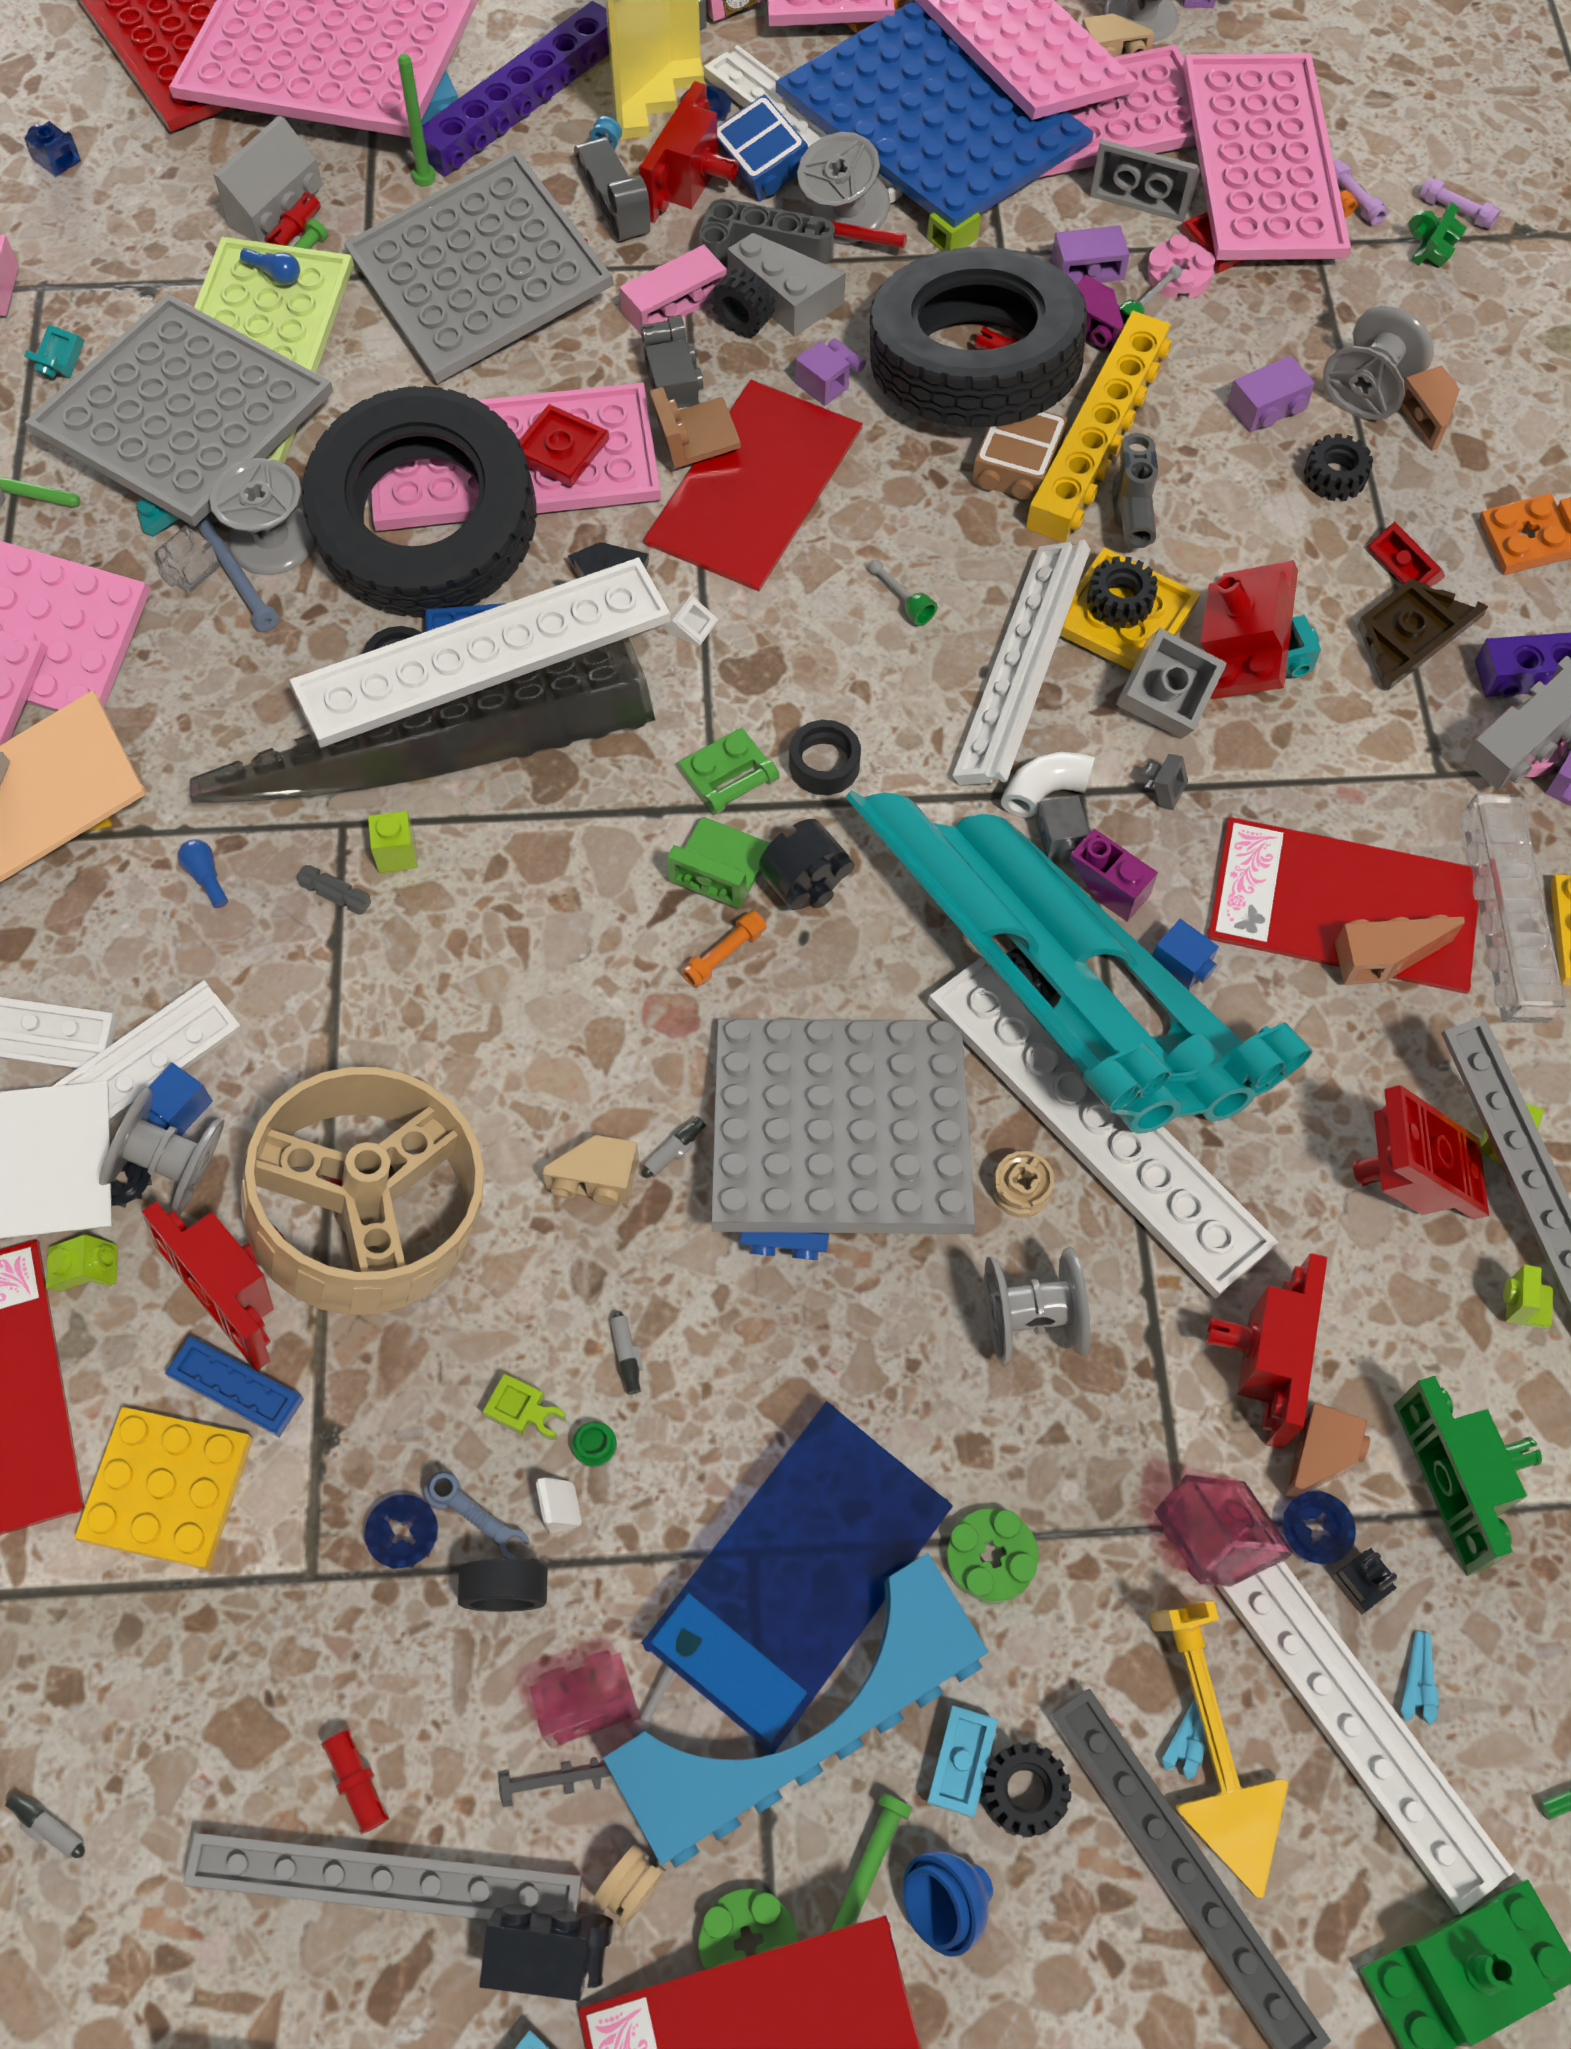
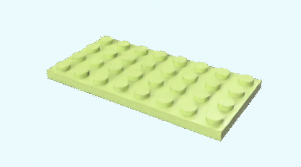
M221 237L194 308L316 373L354 267L352 255ZM247 248L262 254L289 253L299 263L301 270L299 278L290 285L280 284L270 275L263 272L260 267L242 262L240 259L241 250ZM296 429L265 459H274L285 464Z

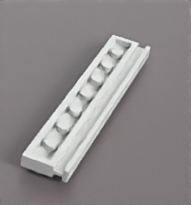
M736 45L732 53L725 52L703 66L704 77L744 108L765 94L805 140L808 148L822 137L830 135L775 92L776 80L781 77L740 46ZM878 173L877 177L880 178L888 189L890 203H893L902 196L903 192Z
M1080 540L1078 545L1065 542L1038 547L953 773V777L959 785L992 783L993 779L1007 782L1091 550L1085 540Z
M203 980L53 1086L108 1081L109 1123H111L128 1111L143 1088L149 1087L171 1063H174L182 1070L187 1069L239 1032L241 1025L217 995L213 993L205 980Z
M0 997V1059L76 1070L113 1044L118 1016L108 1012Z
M1269 1541L1213 1580L1214 1584L1455 1915L1465 1912L1497 1887L1502 1880L1515 1872Z

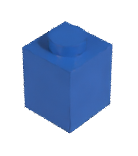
M1180 918L1156 944L1152 956L1184 987L1190 990L1197 981L1203 984L1216 969L1217 964L1213 960L1219 946Z
M171 1063L149 1086L153 1091V1103L147 1122L167 1130L170 1126L177 1128V1135L182 1136L209 1107L213 1100L202 1083L174 1063Z

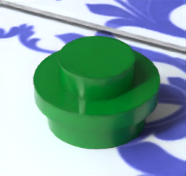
M586 1423L573 1436V1453L576 1459L585 1466H603L616 1453V1436L613 1430L604 1423Z

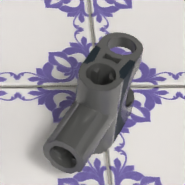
M1140 433L1129 434L1123 439L1120 451V471L1115 475L1112 486L1115 523L1119 528L1123 529L1124 543L1131 548L1137 549L1154 543L1156 539L1152 495L1158 475L1155 443L1149 436ZM1132 444H1140L1144 446L1146 450L1135 451L1132 450L1129 446Z

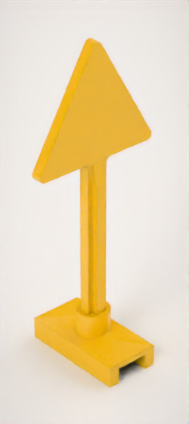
M1215 1601L1191 1602L1183 1604L1184 1608L1150 1612L1148 1615L1153 1632L1172 1631L1178 1653L1183 1654L1219 1786L1218 1794L1178 1804L1176 1811L1255 1897L1263 1898L1288 1782L1285 1779L1279 1778L1244 1788L1239 1784L1202 1649L1206 1645L1201 1627L1220 1620Z

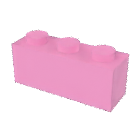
M702 245L620 286L621 313L640 334L641 324L667 321V317L676 315L684 317L710 304L711 291L727 274V269L705 245Z

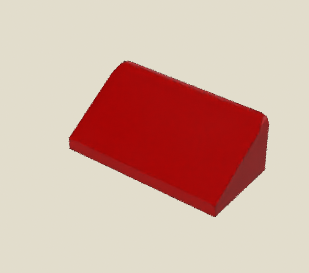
M1395 521L1366 546L1402 584L1413 579L1428 584L1431 587L1445 578L1443 569Z

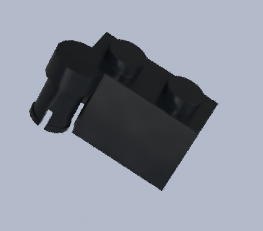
M507 1904L502 1908L496 1907L486 1925L479 1988L580 2001L584 1991L587 1970L589 1971L587 1988H597L603 1984L605 1950L612 1942L614 1922L610 1917L598 1913L579 1914L574 1911L559 1910L550 1915L532 1912L531 1907L523 1904Z

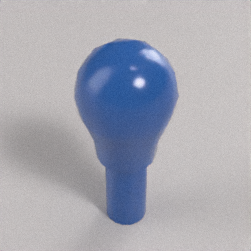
M243 248L240 253L242 262L260 267L263 272L270 275L280 284L290 285L299 278L301 271L299 263L289 253L262 254L247 248Z
M199 839L184 842L178 851L180 866L199 885L203 886L214 908L225 906L228 903V899L216 879L218 874L215 869L214 855L211 847Z

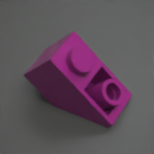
M1085 275L1076 285L1085 299L1087 308L1086 339L1111 352L1124 327L1115 292L1110 287Z
M1095 828L1070 854V860L1095 900L1126 922L1130 920L1150 897L1158 872Z

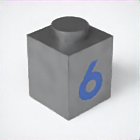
M1079 796L1040 802L1036 824L1045 855L1050 860L1060 859L1062 861H1069L1070 854L1089 834Z

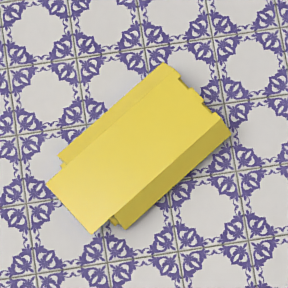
M605 0L614 117L622 128L620 139L650 137L647 114L675 111L677 108L675 89L690 88L694 81L704 84V72L700 53L699 0Z

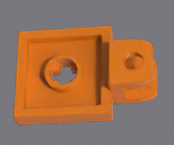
M1552 493L1481 511L1479 521L1504 575L1571 558V497L1561 499L1557 506ZM1522 530H1531L1535 533L1534 538H1529L1527 534L1520 535V532Z

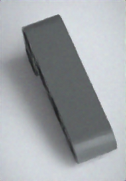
M607 137L575 145L574 155L578 169L616 240L623 241L649 233L651 231L649 197L641 175L629 178Z
M721 198L711 202L699 230V245H705L725 267L728 264L727 249L750 234L755 233L827 264L834 255L835 227L830 220L822 217Z

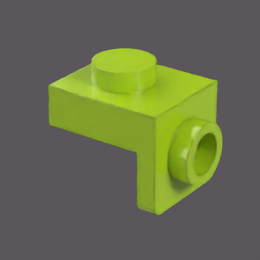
M84 1234L48 1247L46 1289L62 1292L88 1282H94L107 1287L116 1284L117 1245Z
M1523 1265L1511 1278L1509 1277L1506 1280L1503 1290V1300L1506 1303L1505 1322L1541 1329H1548L1552 1325L1553 1288L1541 1284V1267Z

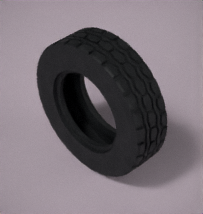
M966 247L945 250L921 257L894 272L891 277L889 276L880 286L872 301L869 318L870 363L874 379L883 393L887 394V397L897 406L902 407L905 411L917 417L920 416L925 420L939 424L978 428L1007 425L1034 417L1060 402L1071 391L1080 377L1084 361L1087 326L1085 299L1076 283H1073L1074 281L1065 272L1060 271L1058 267L1046 260L1043 261L1039 257L1016 250L995 247ZM988 322L1008 326L1023 333L1026 337L1014 344L996 349L966 350L943 345L928 336L937 330L955 324Z
M411 386L397 388V390L392 391L388 390L373 395L369 399H364L350 407V410L342 413L330 424L329 429L324 431L315 444V450H312L306 464L307 472L303 475L302 505L306 524L330 573L339 584H342L346 591L357 599L361 598L363 603L378 610L384 609L390 614L400 616L411 615L412 617H425V609L473 606L481 602V599L488 598L500 589L501 585L507 582L517 571L519 563L523 562L530 548L529 541L533 540L536 520L534 518L537 517L536 497L524 450L521 448V444L510 427L508 428L507 422L494 410L490 411L489 406L473 397L469 398L467 394L451 389L445 390L441 387ZM419 459L447 461L467 471L479 484L477 503L468 520L456 532L438 542L421 546L398 545L375 535L364 524V509L371 490L386 473L401 464Z

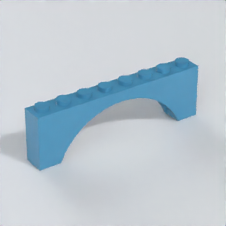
M926 1553L884 1581L885 1620L881 1642L874 1663L864 1683L846 1708L830 1724L814 1736L776 1754L744 1760H718L679 1751L644 1731L603 1757L661 1866L669 1860L674 1868L680 1866L700 1852L695 1844L711 1833L716 1841L741 1826L738 1815L752 1806L755 1807L758 1814L783 1798L778 1790L794 1779L799 1787L823 1772L819 1764L821 1761L836 1753L839 1760L844 1759L864 1745L860 1738L864 1733L876 1726L879 1733L882 1734L904 1719L900 1712L904 1707L916 1701L919 1708H922L944 1693L939 1685L955 1675L960 1683L983 1668L978 1659L989 1653L929 1553Z

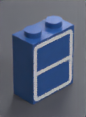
M765 94L717 126L719 155L732 160H738L737 176L759 202L769 195H773L782 186L798 177L797 171L800 160L807 151L808 145Z

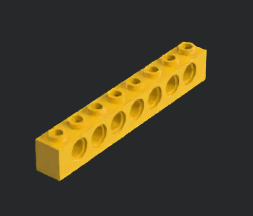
M1132 311L1030 504L1026 529L1063 543L1067 542L1072 530L1079 531L1086 512L1083 508L1085 505H1092L1098 491V485H1096L1098 479L1105 480L1111 465L1109 458L1111 455L1117 456L1124 439V436L1121 435L1123 430L1130 431L1136 416L1134 409L1136 406L1141 408L1146 399L1149 389L1146 386L1147 383L1153 384L1161 366V363L1158 362L1160 359L1166 360L1173 342V340L1168 339L1171 323Z

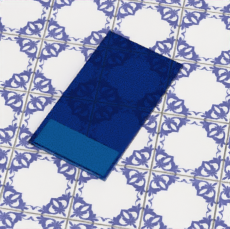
M826 1401L640 1644L644 1646L645 1651L651 1652L762 1745L765 1751L774 1754L885 1601L884 1581L914 1561L953 1505L947 1498L942 1497L839 1412L833 1404Z

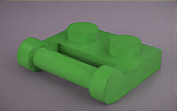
M742 727L678 762L679 772L713 815L725 810V805L763 783L766 782L769 785L780 778L775 764L764 756ZM754 767L755 771L718 792L715 790V788Z

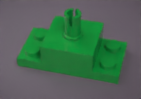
M1436 1376L1418 1380L1393 1406L1465 1573L1469 1576L1488 1569L1513 1553L1510 1546L1512 1543L1510 1530L1505 1521L1498 1518V1516L1527 1497L1516 1471L1540 1465L1542 1463L1541 1451L1539 1449L1527 1453L1530 1451L1529 1448L1538 1445L1530 1436L1504 1445L1488 1408L1454 1418L1450 1395L1445 1388H1440Z
M1526 1879L1358 1968L1357 1971L1398 2049H1454L1458 2046L1471 2047L1556 2000L1554 1993L1571 1984V1953L1529 1879Z

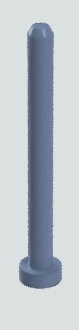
M206 515L196 526L253 612L251 620L256 629L261 632L272 630L279 623L278 613L273 607L264 604Z

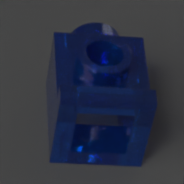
M50 121L43 125H32L27 135L23 137L31 158L54 177H58L81 162L72 134L68 131L63 132ZM59 150L63 155L55 160L53 153Z

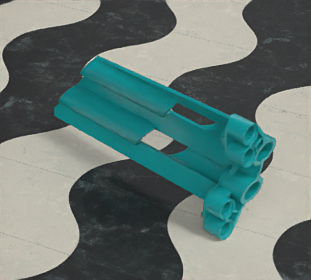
M851 790L846 795L847 800L1014 991L1026 1010L1083 1074L1082 1078L1110 1112L1116 1113L1132 1132L1137 1134L1152 1132L1167 1125L1174 1118L1201 1113L1210 1121L1230 1118L1247 1108L1254 1097L1273 1089L1301 1067L1311 1056L1313 1050L1286 1022L1272 1028L1265 1026L1261 1028L1257 1035L1243 1042L1020 830H1017L1006 819L990 814L970 815L962 819L956 827L933 823L916 803L899 794L884 792L872 794L864 798ZM1006 933L1061 995L1055 1007L1052 1008L991 936ZM1108 954L1117 956L1169 1014L1171 1028L1168 1034L1163 1037L1150 1036L1085 962L1096 955Z

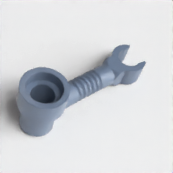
M438 1472L427 1480L424 1488V1497L427 1504L436 1510L452 1508L463 1518H467V1521L474 1524L477 1529H480L482 1533L499 1546L500 1554L504 1559H516L506 1549V1541L509 1538H519L526 1545L530 1543L529 1538L524 1532L510 1530L493 1516L487 1514L486 1511H483L479 1505L473 1503L469 1497L461 1492L460 1482L453 1474ZM439 1482H446L451 1487V1493L445 1497L439 1496L435 1493V1485Z

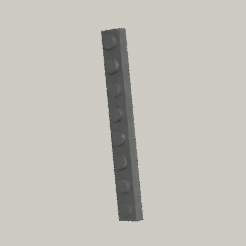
M1087 1689L1053 1713L1049 1718L1271 2048L1322 2049L1329 2044L1331 2040L1091 1689Z

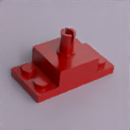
M697 81L693 82L639 166V174L643 178L648 192L651 223H655L661 212L667 210L669 203L692 209L712 176L728 180L729 182H733L734 178H736L739 165L738 160L718 155L717 113L709 111L710 101L707 100L706 84Z
M1294 560L1223 573V576L1217 582L1209 584L1200 643L1205 652L1227 663L1210 697L1211 699L1284 688L1298 568Z
M1402 1085L1384 1089L1386 1105L1381 1110L1373 1111L1378 1156L1354 1161L1353 1173L1358 1184L1364 1187L1381 1181V1188L1384 1193L1421 1215L1455 1208L1473 1220L1490 1216L1480 1138Z
M157 1201L141 1211L156 1249L255 1371H258L268 1364L270 1358L266 1346L270 1343V1340L262 1329L265 1327L262 1318L274 1310L265 1276L258 1268L260 1264L256 1260L249 1242L240 1246L213 1212L187 1228L174 1210L167 1214Z
M1310 1253L1301 1266L1294 1267L1291 1280H1285L1282 1289L1268 1286L1251 1310L1248 1326L1217 1319L1211 1316L1208 1323L1207 1333L1209 1335H1206L1205 1338L1206 1345H1215L1243 1352L1237 1395L1269 1402L1265 1405L1261 1421V1429L1267 1430L1266 1446L1284 1449L1304 1427L1328 1259L1326 1256Z

